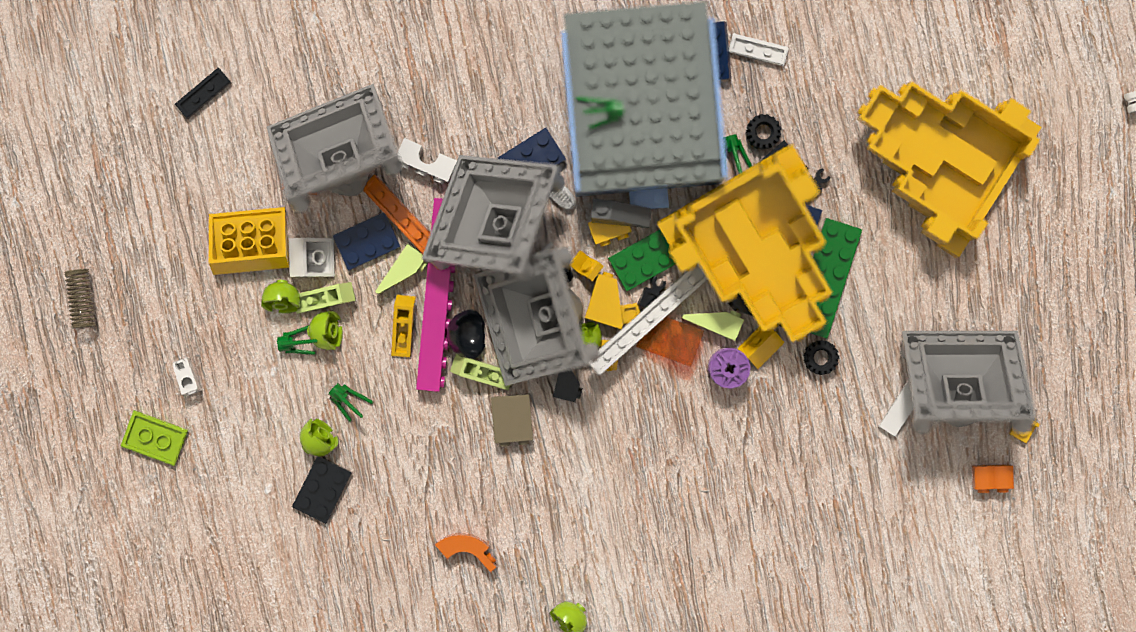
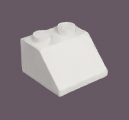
M334 238L289 239L290 277H334Z

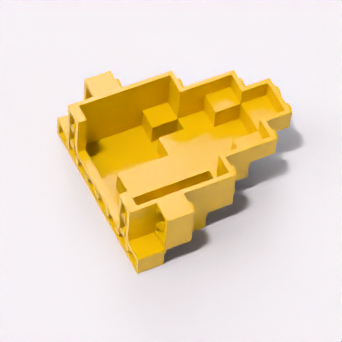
M912 81L908 82L907 85L905 83L902 84L897 92L900 96L882 85H879L877 88L873 87L867 96L870 98L866 105L862 104L857 112L859 115L857 120L875 131L867 139L866 143H868L866 149L883 159V164L900 174L892 184L894 186L892 192L909 202L908 206L926 216L921 225L923 229L920 233L938 243L936 246L953 257H960L969 241L977 240L987 226L988 222L983 219L1019 162L1024 158L1030 157L1039 144L1040 139L1036 136L1042 127L1027 118L1031 112L1030 109L1012 98L999 103L993 110L962 89L956 93L949 94L944 102Z
M792 143L658 221V226L669 243L670 254L681 272L684 270L687 272L691 271L699 262L721 301H732L740 293L763 332L766 330L772 331L778 327V323H781L791 341L796 340L798 342L806 338L809 332H816L824 327L826 320L816 302L827 300L832 291L810 252L813 251L815 253L821 250L826 242L804 201L810 202L818 197L817 194L820 192Z

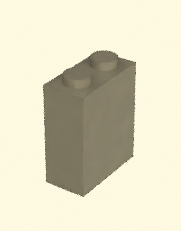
M530 394L491 397L495 444L499 443V447L511 446L510 442H518V445L530 444V441L533 440Z

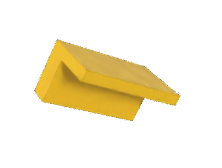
M759 326L737 349L743 352L748 360L759 369L785 342L774 330L763 332Z

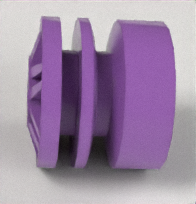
M723 348L712 354L708 361L707 369L709 377L714 383L723 388L732 389L746 382L750 374V363L743 352L733 348ZM727 363H729L730 365H734V368H732V373H730L729 371H725V369L727 368Z

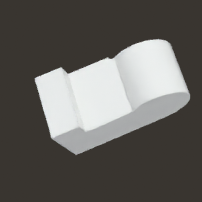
M186 357L173 362L181 395L189 396L202 391L190 359Z

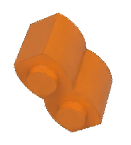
M972 465L973 489L978 490V493H990L989 489H997L999 493L1009 492V489H1014L1013 465Z

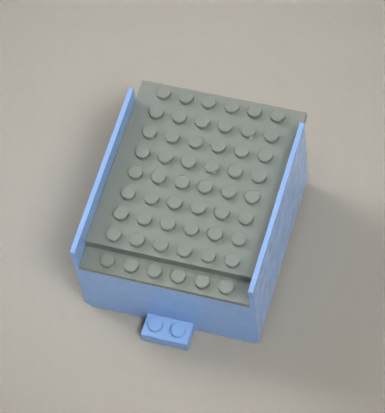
M706 1L564 14L565 31H562V51L575 196L582 197L629 192L631 205L662 209L669 208L667 189L721 184L727 178L714 21L713 18L708 20ZM576 97L622 101L624 117H619V121L589 129L590 125L611 117H607V112L584 114L583 111L606 108V105L610 104L577 101Z

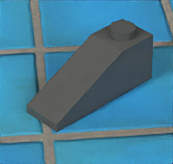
M593 199L591 220L592 223L650 228L652 209L617 201Z

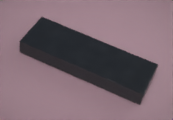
M218 67L177 101L175 105L189 119L232 82Z

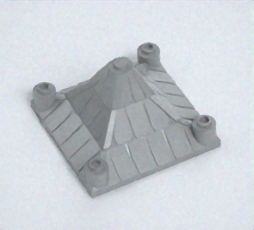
M374 84L266 127L286 200L297 213L305 212L309 209L311 200L308 195L311 193L332 191L339 195L356 196L363 191L368 176L381 165L387 175H397L403 169V163L395 147L383 112V105Z
M459 155L422 260L432 263L440 270H444L450 265L512 273L520 281L530 280L534 275L535 269L528 260L551 192H559L565 185V179L560 174L561 168L558 165Z
M566 247L530 256L528 261L534 266L535 272L528 281H520L512 273L490 270L474 275L505 386L588 365L599 359L598 347L594 343L584 344L579 324L582 318L583 305L580 298L568 288L563 270L564 267L571 265L573 259L571 251Z
M902 331L900 354L906 359L915 413L912 426L916 432L928 433L932 429L933 422L940 421L947 422L955 427L968 426L976 422L1011 421L1013 430L1018 433H1027L1031 430L1032 424L1036 423L1037 415L1018 331Z

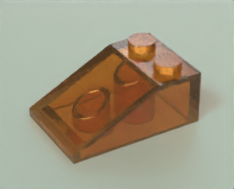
M665 317L637 342L636 347L691 367L704 330Z

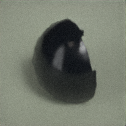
M472 309L464 310L455 315L448 324L447 341L450 348L460 357L477 358L483 352L486 345L484 344L485 323L477 311Z

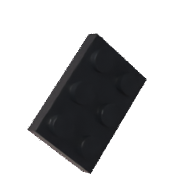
M317 456L292 507L327 524L352 472L323 457Z

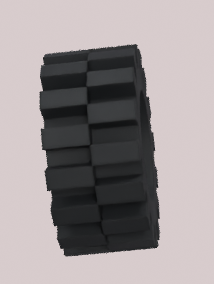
M769 114L755 116L747 125L746 138L749 140V144L755 146L756 149L764 150L771 148L781 137L779 121H776L775 117H771ZM767 125L771 130L770 137L760 139L756 134L757 127Z
M823 340L810 343L803 354L806 368L812 373L819 375L829 374L831 371H834L839 363L838 359H840L835 346ZM819 350H824L828 354V361L824 365H818L814 360V355Z

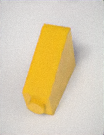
M603 271L602 275L598 274L585 318L622 329L617 279L613 278V274Z

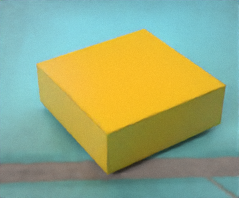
M637 303L620 305L623 324H628L640 313V307Z

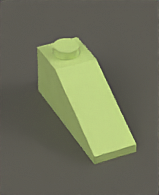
M407 244L375 292L381 294L417 274L419 270L422 272L428 262L422 260L423 254Z
M352 282L299 293L300 307L297 309L296 314L356 301Z
M732 310L730 313L685 314L681 317L686 321L733 341L736 340L744 322V319L740 318L741 314Z
M455 354L450 372L461 377L509 390L510 385L505 386L500 367Z

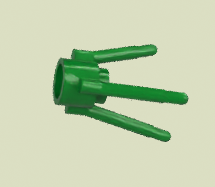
M576 97L577 101L610 104L606 105V108L583 111L584 114L607 112V117H611L590 125L589 129L619 121V117H624L622 101Z
M737 134L724 137L725 155L726 150L728 153L733 152L738 173L742 172L737 154L739 149L748 167H752L742 146L741 139L738 140Z
M308 326L291 332H285L283 336H278L277 347L279 352L285 351L286 354L315 355V351L292 348H295V345L317 343L318 341L317 339L295 341L294 337H291L306 331Z
M337 383L328 394L332 397L331 400L349 422L352 419L340 404L342 402L360 418H363V415L346 399L349 395L346 392L370 404H373V401L350 389L346 384L341 386Z

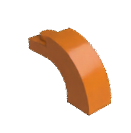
M456 533L443 537L435 543V546L447 559L455 553L468 552L475 555L490 573L497 566L495 557L490 552L488 554L485 552L490 545L475 535Z

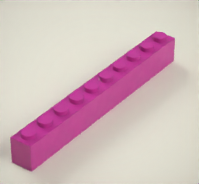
M434 198L431 231L443 198ZM428 263L416 390L440 392L441 388H444L445 376H442V369H446L447 365L444 349L448 350V341L445 337L448 324L451 321L447 319L448 311L452 310V300H449V294L454 289L451 273H455V265H450L444 270H437L432 263Z

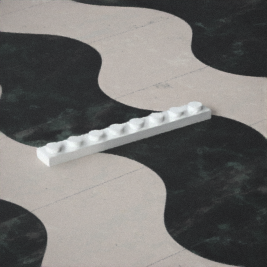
M699 262L694 269L686 271L599 349V359L588 364L598 376L708 279Z

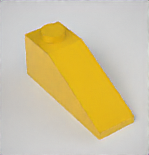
M396 296L393 313L391 356L409 358L411 356L416 296Z

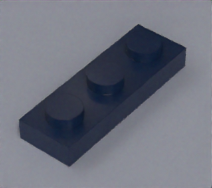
M714 22L719 81L732 79L727 22Z

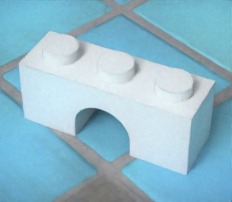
M406 138L403 139L398 151L403 168L409 169V167L417 169L415 173L424 177L429 174L434 177V181L443 185L444 182H450L457 160L439 153L434 163L425 164L420 159L423 146Z

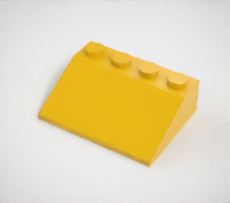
M285 207L209 214V266L213 275L289 268V241Z

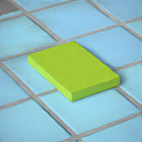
M133 410L120 446L176 466L188 429Z

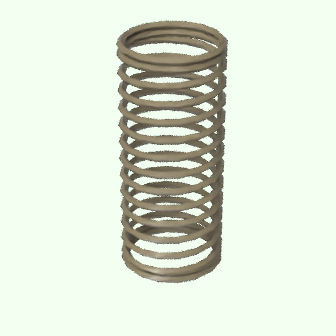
M76 269L64 272L65 277L68 278L65 281L70 282L66 286H72L66 289L70 291L67 294L71 295L67 298L73 299L68 301V303H75L68 306L73 308L69 310L70 312H75L71 313L70 316H77L70 319L74 321L71 322L72 329L96 326V322H84L95 320L96 318H82L95 315L94 313L79 314L91 312L94 309L77 310L93 307L94 305L75 306L93 302L92 300L78 301L90 299L92 296L76 297L92 294V292L74 293L91 290L92 288L72 289L91 285L90 283L75 284L87 282L90 279L72 280L89 277L90 275L70 276L89 273V269Z

